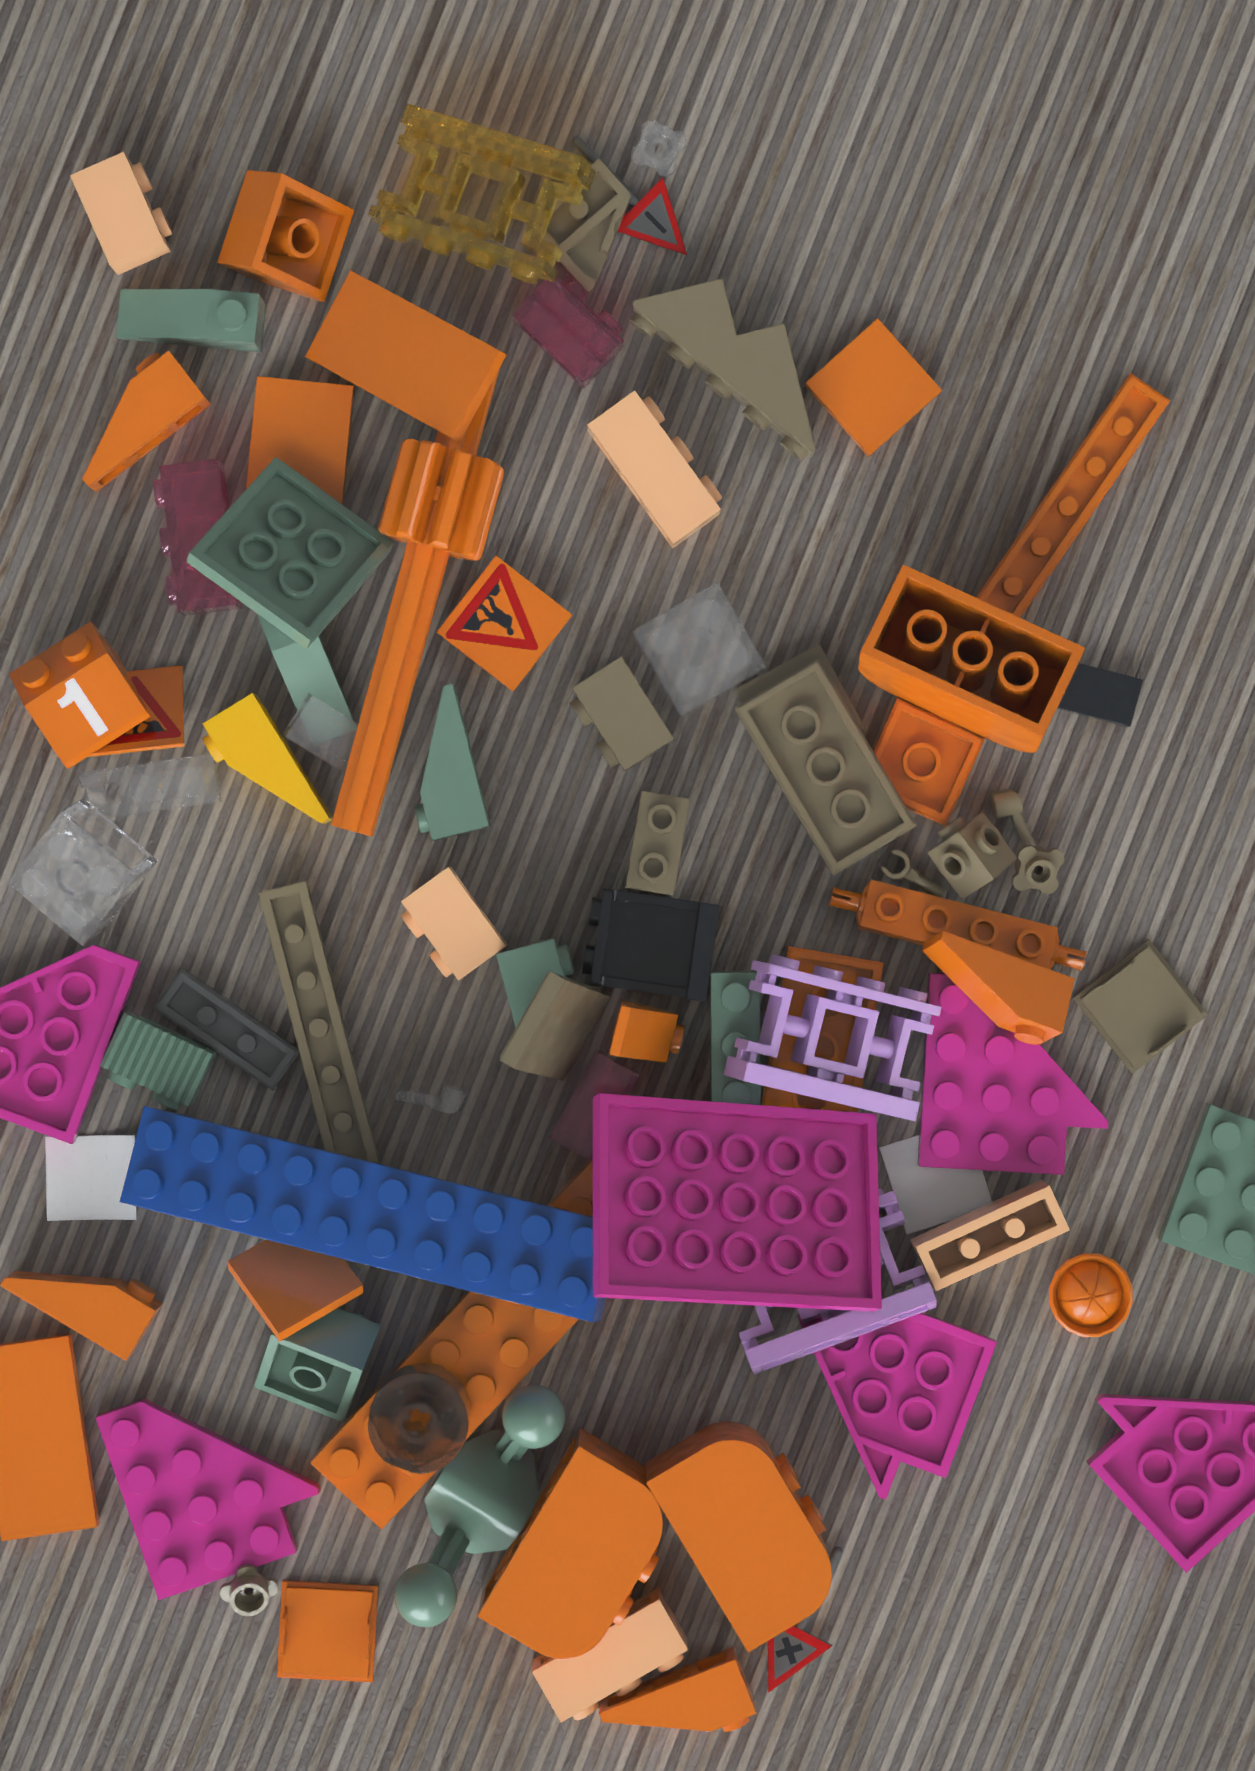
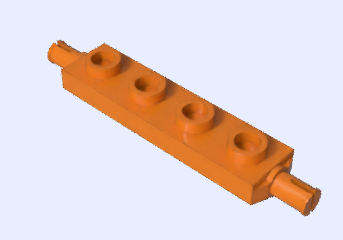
M872 879L861 894L833 886L830 895L831 898L829 899L828 906L856 912L857 929L922 946L928 939L942 931H946L1050 970L1055 963L1082 971L1085 964L1084 959L1086 958L1087 951L1059 945L1058 927Z

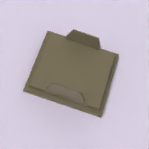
M1149 939L1073 997V1000L1131 1074L1135 1073L1208 1015Z

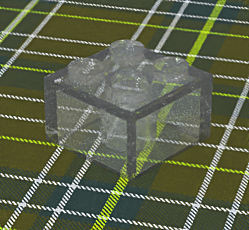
M718 582L632 631L634 640L680 719L763 672L766 668Z
M83 798L60 812L8 881V884L83 946L106 929L158 860Z

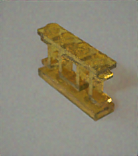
M407 103L400 121L406 127L404 135H399L397 144L406 153L416 157L402 195L379 189L376 197L379 200V204L377 207L371 205L368 216L380 226L379 233L402 243H406L408 236L423 241L422 246L443 256H449L451 250L466 254V261L483 269L493 270L495 264L510 268V275L531 284H537L539 278L554 282L558 273L554 269L556 261L560 262L563 252L556 244L544 241L543 238L557 201L561 200L580 206L583 199L581 195L582 189L590 191L596 171L587 160L580 155ZM428 142L464 152L456 151L447 177L432 173L439 152ZM513 168L549 178H544L535 204L519 200L526 179L518 170ZM470 173L503 182L489 223L456 213ZM425 191L439 195L433 217L441 225L448 226L449 229L399 214L397 211L416 216ZM512 218L526 222L528 224L520 244L528 252L537 254V257L485 241L483 238L503 243Z

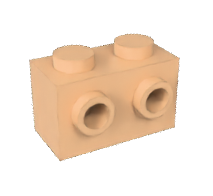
M121 152L70 175L108 263L117 275L171 252L165 237L173 233L161 207L154 210L151 208L145 193L153 190L141 162L132 165L125 152Z
M447 867L401 901L407 910L400 916L416 938L425 934L434 946L435 950L429 956L446 978L453 973L459 981L508 945L452 867Z

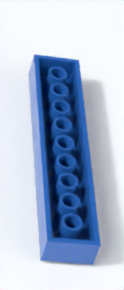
M146 1106L143 1108L119 1201L121 1203L589 1322L601 1321L606 1298L593 1297V1216L163 1109Z

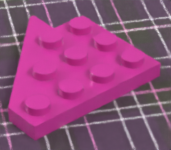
M92 945L0 988L1 1119L69 1144L75 1143L102 1070L100 1064L118 1027L142 961L99 945Z
M928 973L927 1003L940 1006L942 1009L940 1017L932 1015L930 1024L934 1025L932 1035L925 1033L917 1165L919 1167L1064 1175L1067 1127L1108 1129L1107 1119L1040 1044H1028L1017 1040L1014 1037V1032L998 1027L946 974Z
M922 1312L814 1352L879 1498L886 1500L900 1461L943 1478L947 1477L996 1347L997 1341L995 1339ZM799 1313L797 1316L802 1329L822 1322V1318H818L803 1324Z
M1099 1394L1095 1400L1120 1426L1121 1430L1086 1462L1187 1573L1255 1512V1402Z
M147 1399L126 1404L100 1413L95 1417L158 1600L237 1574V1569L242 1565L251 1564L257 1567L297 1552L298 1548L283 1506L318 1495L321 1491L319 1483Z

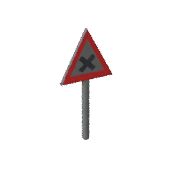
M835 1547L829 1557L832 1573L843 1553L841 1547ZM812 1614L797 1623L796 1626L790 1627L768 1641V1693L832 1647V1644L805 1631Z

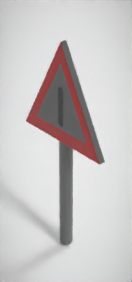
M576 136L573 138V145L593 164L599 158L597 154L580 137ZM608 167L630 192V204L633 206L623 217L618 232L688 256L664 178L640 200Z

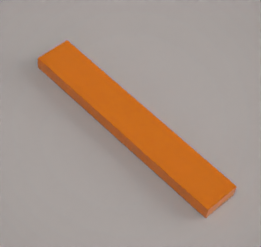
M1132 373L1127 376L980 589L976 598L1017 617H1022L1171 400Z

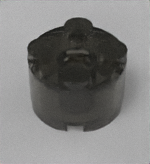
M417 1363L396 1370L381 1384L370 1407L368 1433L375 1451L390 1465L412 1473H429L446 1466L456 1457L468 1433L471 1421L469 1396L459 1379L439 1364ZM418 1408L421 1413L428 1412L430 1414L426 1427H423L420 1421L411 1423L409 1419L414 1409Z

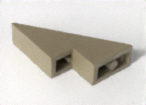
M723 278L632 301L633 316L629 319V322L639 332L650 339L656 334L669 344L670 347L667 353L676 362L688 370L694 365L706 374L708 378L704 382L713 392L725 400L730 396L738 400L746 407L742 412L743 415L761 430L765 431L770 426L783 437L780 442L781 446L796 459L803 461L806 456L808 458L814 456L816 448L784 323L737 335Z

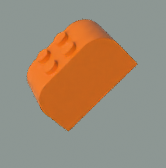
M903 564L860 651L858 669L870 682L904 701L995 743L1018 751L1034 753L1037 752L1081 660L1085 647Z
M737 1422L714 1423L645 1463L646 1484L748 1653L809 1617L823 1604L829 1593L832 1581L831 1563L821 1534L826 1531V1527L822 1522L823 1517L809 1494L802 1498L799 1496L797 1490L801 1486L797 1480L798 1476L786 1455L782 1453L776 1457L767 1441L756 1430Z
M580 1428L541 1492L521 1532L504 1554L482 1591L477 1617L534 1651L550 1658H575L592 1650L605 1636L612 1622L617 1625L623 1622L634 1601L630 1597L637 1580L645 1583L659 1560V1557L655 1554L663 1529L662 1508L646 1484L645 1467Z

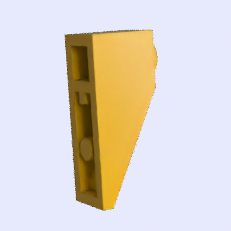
M251 693L202 723L208 732V735L202 738L203 742L217 763L224 759L231 768L322 824L332 820L331 813L258 695Z

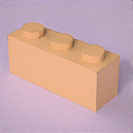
M634 390L587 424L588 433L673 549L719 516L721 509L717 502L722 499V496L707 475L699 479L688 464L694 458L679 436L670 439L660 426V423L665 421V417L655 402L649 396L642 400Z
M1041 1179L910 1239L921 1265H923L928 1281L934 1290L938 1291L1070 1231L1050 1185Z
M657 1588L634 1601L623 1622L620 1625L612 1622L605 1636L592 1650L581 1656L569 1659H555L541 1654L533 1659L532 1673L560 1722L572 1716L575 1720H580L596 1711L600 1706L598 1701L615 1692L617 1696H622L634 1690L642 1682L640 1677L657 1668L659 1672H664L680 1663L684 1658L682 1653L688 1650L687 1636L660 1589Z

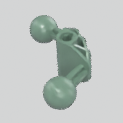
M527 1385L514 1391L505 1402L502 1412L505 1432L491 1430L464 1442L442 1466L424 1498L432 1529L440 1538L427 1563H419L408 1568L400 1576L395 1587L394 1599L396 1608L400 1615L410 1624L418 1627H433L444 1622L452 1614L457 1602V1587L452 1576L465 1552L478 1554L508 1550L521 1532L539 1499L535 1459L531 1449L542 1448L555 1441L562 1432L565 1423L563 1403L551 1389L541 1385Z

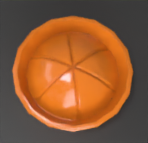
M1099 1253L1080 1254L1068 1259L1055 1272L1049 1286V1305L1055 1319L1067 1331L1081 1337H1101L1115 1331L1126 1320L1133 1304V1287L1127 1272L1114 1259Z

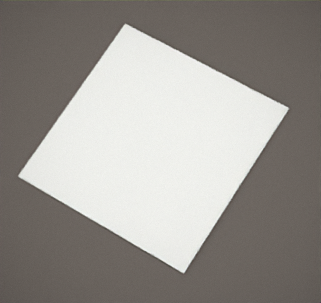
M919 1135L879 1147L892 1190L896 1194L899 1207L905 1218L904 1228L906 1234L949 1222L992 1202L982 1170L919 1167L917 1165Z

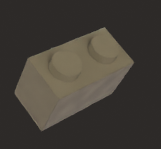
M622 656L572 688L577 698L571 701L570 705L584 727L594 723L603 738L596 743V746L611 768L620 764L625 772L674 740Z

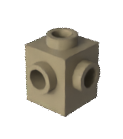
M983 812L968 822H965L961 816L950 822L937 833L942 841L928 852L941 874L946 877L962 900L994 880L1017 859L1003 840L998 829L991 824Z

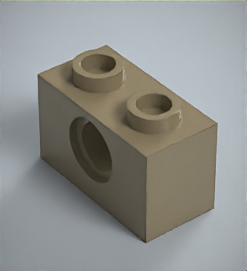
M641 791L625 888L674 896L690 799Z

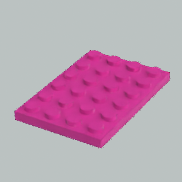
M597 1094L593 1097V1297L871 1312L882 1309L876 1114Z

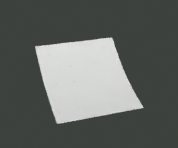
M135 1135L77 1136L73 1144L53 1137H45L47 1221L137 1220L136 1206L119 1202L135 1143Z

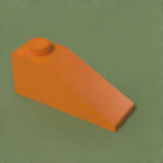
M167 351L162 356L159 352L154 353L136 367L138 374L129 381L82 478L87 486L95 492L101 490L211 405L170 351Z
M942 931L924 942L922 952L998 1027L1014 1032V1037L1017 1040L1039 1045L1063 1033L1075 978L946 931Z
M621 999L610 1042L609 1054L625 1058L667 1062L669 1052L678 1054L685 1026L676 1024L678 1019L677 1012Z
M14 1271L6 1276L0 1284L2 1288L124 1361L135 1352L163 1303L154 1299L156 1292L152 1288L135 1279H131L128 1283L123 1279Z
M734 1647L642 1682L638 1687L625 1695L617 1696L615 1693L599 1701V1715L602 1722L708 1732L722 1728L725 1732L736 1730L746 1725L750 1721V1716L757 1714L753 1695Z

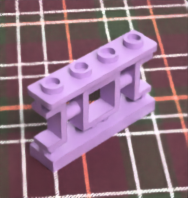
M771 954L769 963L753 960L751 970L757 971L755 981H750L749 990L770 995L759 1042L736 1037L734 1047L738 1048L736 1057H727L723 1075L758 1085L916 1121L920 1102L911 1099L913 1091L918 1092L920 1082L900 1077L911 1030L932 1035L934 1025L930 1024L932 1015L940 1017L942 1007L926 1003L927 993L899 987L897 996L884 993L886 983L857 976L855 985L841 982L843 972L814 965L812 974L798 971L800 961ZM778 976L828 989L826 998L807 994L802 1016L788 1015L794 990L775 986L776 978ZM863 998L912 1010L911 1018L907 1019L892 1015L886 1038L874 1036L879 1011L861 1007ZM826 1009L856 1016L844 1063L814 1056ZM782 1035L795 1036L796 1040L791 1061L809 1065L808 1072L804 1074L756 1062L757 1055L759 1053L777 1058ZM869 1055L881 1057L876 1081L894 1086L892 1094L842 1083L844 1074L863 1078Z
M881 1188L878 1189L879 1215L883 1213L887 1215L879 1218L881 1267H886L894 1290L913 1284L914 1288L882 1299V1309L874 1312L797 1308L803 1324L818 1318H822V1322L760 1345L758 1344L759 1340L775 1335L767 1309L774 1306H755L761 1325L739 1333L754 1375L937 1307V1300L931 1284L928 1282L923 1265L899 1273L886 1240L885 1231L905 1224V1218L894 1191L884 1194Z

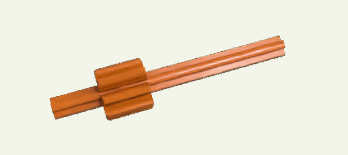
M500 369L460 443L437 431L435 442L427 440L418 441L415 439H406L401 442L378 529L382 535L389 539L406 543L407 545L331 826L371 837L374 836L448 559L452 557L476 561L482 558L505 472L499 463L489 458L478 457L477 452Z

